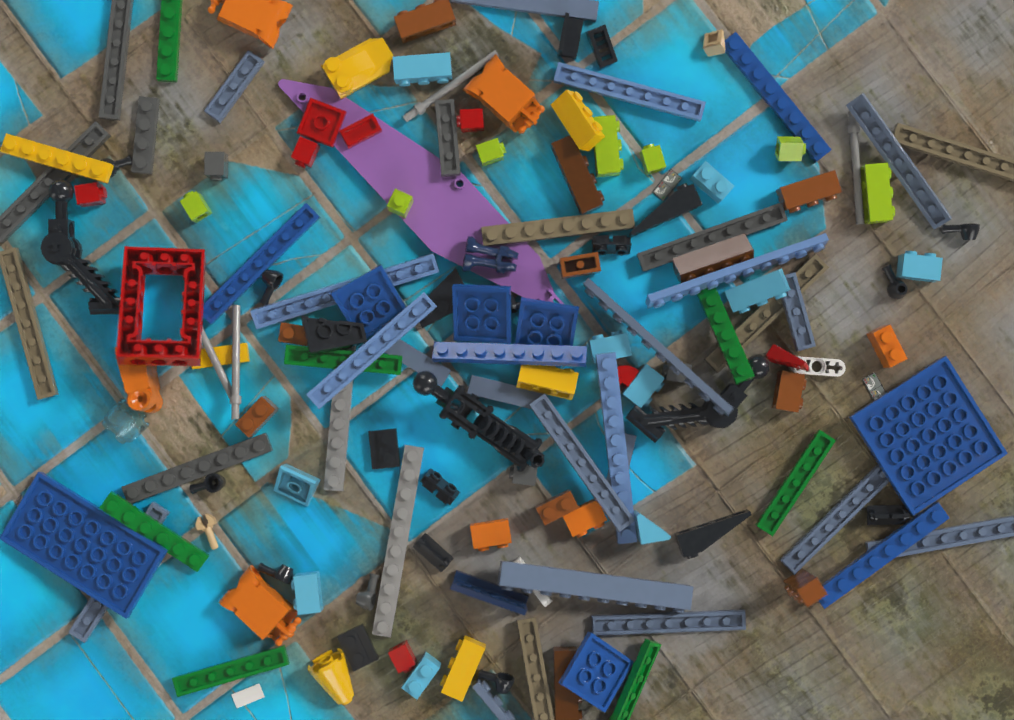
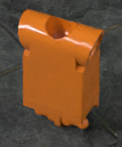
M210 0L211 5L208 7V12L213 14L216 6H219L221 2L223 6L216 20L260 39L268 47L274 49L280 36V27L286 22L293 5L281 0Z
M496 54L485 64L483 72L473 77L463 88L466 94L481 101L484 106L514 133L518 131L520 134H523L527 128H530L532 125L535 126L539 115L545 111L544 106L540 105L535 99V93L506 69Z
M118 363L123 386L128 395L127 403L129 407L147 413L158 412L162 408L163 399L159 392L160 384L156 365H119Z
M250 565L240 576L237 587L229 589L218 602L224 608L233 611L262 640L267 637L273 639L276 646H281L284 640H288L289 637L292 638L296 626L301 623V618L296 617L297 610H294L293 605L269 583L264 581L253 565Z

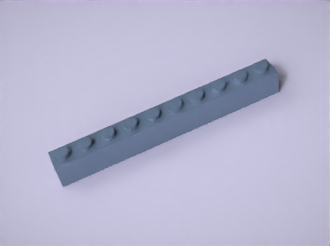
M501 560L497 582L498 585L502 586L503 590L513 591L515 587L521 588V592L533 593V590H538L540 594L552 596V592L560 593L559 597L571 598V595L579 596L578 599L590 601V597L598 598L597 601L609 603V600H616V604L628 605V602L635 603L636 607L647 608V605H654V609L666 610V607L673 608L674 612L684 613L685 609L691 610L693 586Z

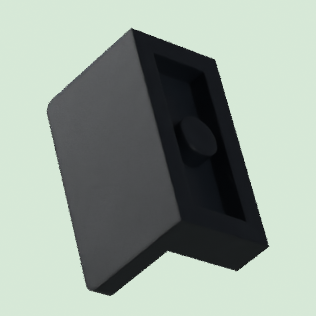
M565 13L558 56L576 59L584 20L570 18L569 13Z

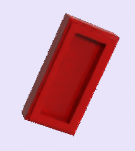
M372 113L339 130L348 149L381 133L382 129Z

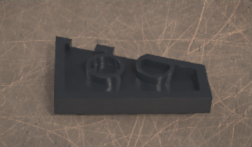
M456 268L428 296L437 307L419 322L422 328L453 313L452 286L453 284H464Z
M301 316L309 355L363 345L367 342L363 323L331 321L325 318L316 319L309 318V316Z

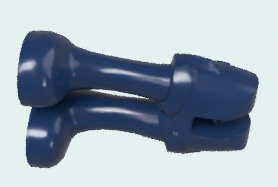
M467 237L465 252L486 254L495 257V259L465 254L462 266L463 272H469L475 266L496 269L497 273L502 274L516 272V264L502 261L503 258L518 260V252L506 246H500V248L487 247L477 243L474 237Z

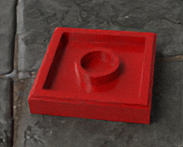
M310 98L296 133L333 148L347 112Z

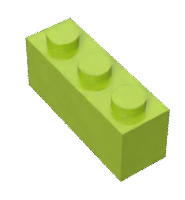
M615 115L593 117L602 126V132L605 135L594 146L596 178L619 176L621 170L624 169L623 158H619V151H622L621 139L617 137V132H620L619 120L616 121Z
M888 162L865 164L860 167L864 223L890 222L895 216V208L892 206L891 200L893 198V188L890 187L891 168H888Z

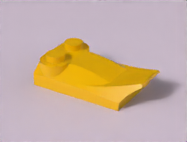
M382 37L370 38L337 57L328 58L321 65V68L342 100L389 73L390 64L394 56Z

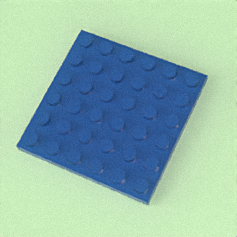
M947 356L936 360L849 416L910 515H915L1008 454Z

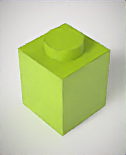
M777 136L775 149L777 160L802 161V155L806 153V144L802 141L801 137Z
M498 138L476 145L482 167L504 160L503 154L506 153L503 142L499 143Z
M649 144L643 147L639 155L645 174L649 175L663 171L666 168L660 145L654 146V144Z
M395 189L387 204L388 211L406 219L414 202L413 196Z
M197 191L186 193L183 196L184 199L180 200L189 218L195 223L213 214L202 195Z

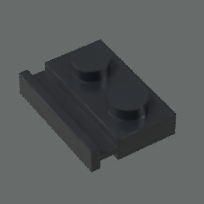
M397 428L368 431L372 469L400 467Z
M363 623L337 636L353 672L371 662L379 660V656Z

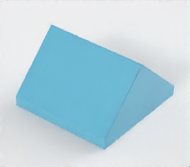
M283 464L279 468L273 491L305 506H309L321 479L289 464Z
M634 510L637 540L641 544L665 541L671 538L666 531Z

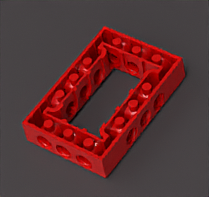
M124 246L116 358L119 365L201 366L206 269L205 249ZM146 274L183 276L182 328H180L182 341H172L171 339L156 341L151 340V338L141 340Z

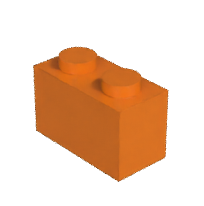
M890 324L883 325L866 334L883 368H891L908 359Z
M595 498L579 505L578 509L563 516L572 537L577 536V538L586 535L588 529L593 527L598 529L604 526V522L607 521L602 508Z
M508 518L470 524L473 549L478 548V551L489 550L490 546L497 545V548L508 547L509 543H512Z

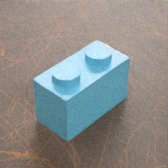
M707 161L690 178L694 184L717 204L734 188V185Z
M905 251L904 254L898 255L896 278L925 282L940 281L943 258L936 257L934 253H924L923 256L917 255L916 251Z
M622 330L611 332L609 337H604L603 334L592 336V340L588 341L593 363H596L595 354L616 352V359L632 356L628 334H623Z
M644 364L629 387H626L621 394L639 408L643 406L646 408L652 401L650 396L654 391L658 393L663 387L664 383L662 381L665 378L648 364Z
M319 571L295 574L291 580V589L295 591L296 598L293 599L294 610H297V615L320 613L324 608Z
M425 652L405 679L401 688L415 699H418L440 669L441 662Z

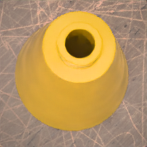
M336 648L338 652L333 653L332 650H329L313 660L314 664L312 667L308 665V671L337 704L346 705L352 701L354 692L344 652L342 649Z

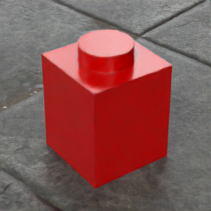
M483 108L460 109V115L456 116L457 127H461V133L484 131Z
M300 136L291 155V158L295 161L294 164L304 169L306 166L312 168L320 146Z
M93 182L74 186L77 205L89 207L106 204L107 190L102 184Z
M407 640L389 649L388 655L398 674L403 671L408 673L415 668L414 665H416L417 659Z

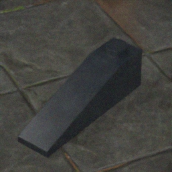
M685 183L676 187L677 191L629 233V236L633 237L702 206L703 204L694 184L688 185Z
M746 509L674 533L681 555L687 557V559L697 557L699 552H703L751 516V512Z

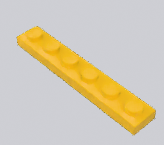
M7 133L0 152L107 184L114 165Z

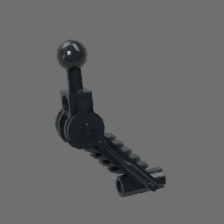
M59 179L53 181L49 186L48 192L51 199L55 202V219H48V235L41 242L42 255L51 264L61 266L65 271H71L73 274H69V276L79 279L75 283L85 286L86 288L82 290L91 293L95 297L90 298L88 302V309L91 315L119 314L120 297L114 294L118 292L117 289H110L108 286L112 284L101 280L105 278L104 275L96 274L95 272L98 269L88 266L92 262L81 258L83 250L81 243L75 238V221L68 219V202L74 196L73 186L67 180Z
M761 355L751 356L748 358V362L755 377L737 385L729 383L719 394L720 397L733 407V411L728 416L725 414L720 415L713 408L715 405L709 400L708 402L704 401L702 407H698L691 402L688 403L691 408L678 404L681 410L672 405H668L672 411L662 406H659L662 412L649 408L652 412L650 414H646L635 405L625 418L654 443L666 431L661 427L665 425L678 430L674 424L685 429L687 427L684 423L697 427L694 423L696 421L703 426L710 425L715 428L729 427L737 418L738 406L748 396L744 391L754 379H762L768 374L769 363Z
M421 371L415 375L413 388L420 395L427 396L431 394L438 399L435 403L443 407L439 414L441 419L447 417L452 421L450 425L457 430L460 427L469 432L468 436L471 439H474L476 435L493 446L499 454L516 464L517 471L523 472L527 465L535 469L543 465L545 462L544 454L539 452V447L543 443L540 438L534 440L518 428L507 424L492 414L494 411L493 406H484L478 401L480 399L473 393L469 395L464 392V386L459 385L454 392L448 387L445 389L440 387L436 376L432 372ZM472 410L479 414L474 423L466 419Z

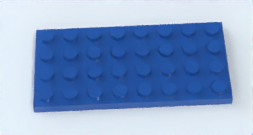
M43 472L37 473L0 536V540L124 618L130 617L168 552L163 546L133 531L99 509L95 504Z

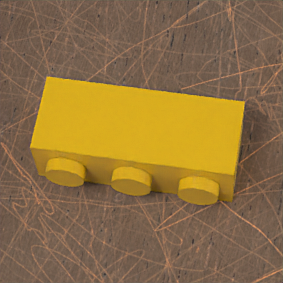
M566 89L550 105L580 150L590 151L605 137L602 132L603 128L593 119V113L582 102V96L577 91L574 92Z
M521 365L516 388L572 400L579 373L570 368L560 369L556 368V366Z
M466 635L463 640H458L455 650L458 652L455 658L451 657L447 666L450 669L448 675L444 674L440 682V686H442L441 693L461 702L463 701L484 653L486 644Z

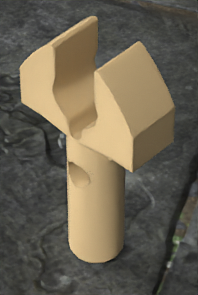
M207 513L205 516L208 524H203L202 518L199 516L195 526L197 531L202 530L205 532L211 549L215 550L219 546L212 528L217 522L215 517Z

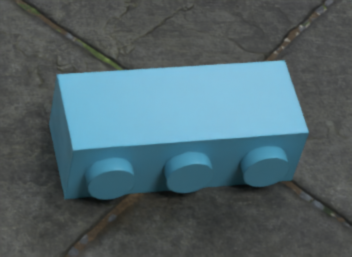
M450 52L394 56L393 71L395 83L399 84V86H410V83L427 85L433 81H437L440 84L448 83V80H452Z
M781 268L724 292L733 313L739 311L741 314L751 310L749 307L751 305L757 304L759 307L769 303L767 300L769 298L775 297L777 300L787 296L786 292L790 290V287Z

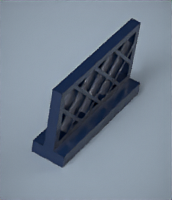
M456 570L450 587L451 590L526 615L529 595L515 590H503L502 586Z

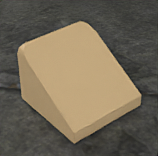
M723 29L704 35L703 49L708 57L725 53Z

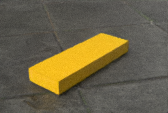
M240 343V363L250 362L248 343ZM232 345L213 347L221 365L232 364ZM205 348L201 349V366H191L192 369L213 367Z

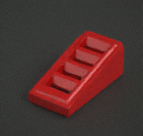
M775 344L771 346L765 356L772 363L808 371L810 368L804 360Z

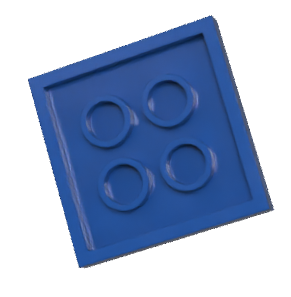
M382 264L331 292L333 299L348 322L363 323L367 339L379 332L406 308L405 303Z
M453 284L454 341L510 344L512 341L511 286Z
M522 297L515 344L573 346L579 307Z
M588 631L558 683L606 713L634 661Z

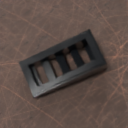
M606 25L585 32L599 68L618 61ZM598 33L602 34L601 37L594 39L593 35H596ZM602 40L605 41V43L602 44V45H599V46L596 45V42H599V41H602ZM608 48V51L599 53L600 49ZM610 54L611 58L602 61L601 57Z

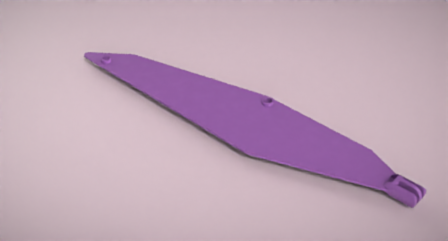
M281 79L278 83L279 87L303 113L310 98L346 111L347 114L341 129L371 114L346 97L341 100L333 88ZM305 96L306 99L300 100V97ZM376 116L375 118L382 132L348 149L339 132L334 147L387 204L395 189L413 196L414 202L406 219L401 216L399 217L432 252L460 266H463L465 254L495 259V257L486 254L465 252L468 236L474 237L477 243L483 245L481 227L509 223L463 173L459 176L441 177L440 158ZM457 182H462L463 186L458 187L456 184ZM527 242L489 246L492 248L506 246L518 252V260L503 258L502 261L516 264V272L502 274L497 273L496 269L484 266H475L470 270L499 286H511V292L523 298L548 302L555 301L556 303L564 304L554 293L541 258Z

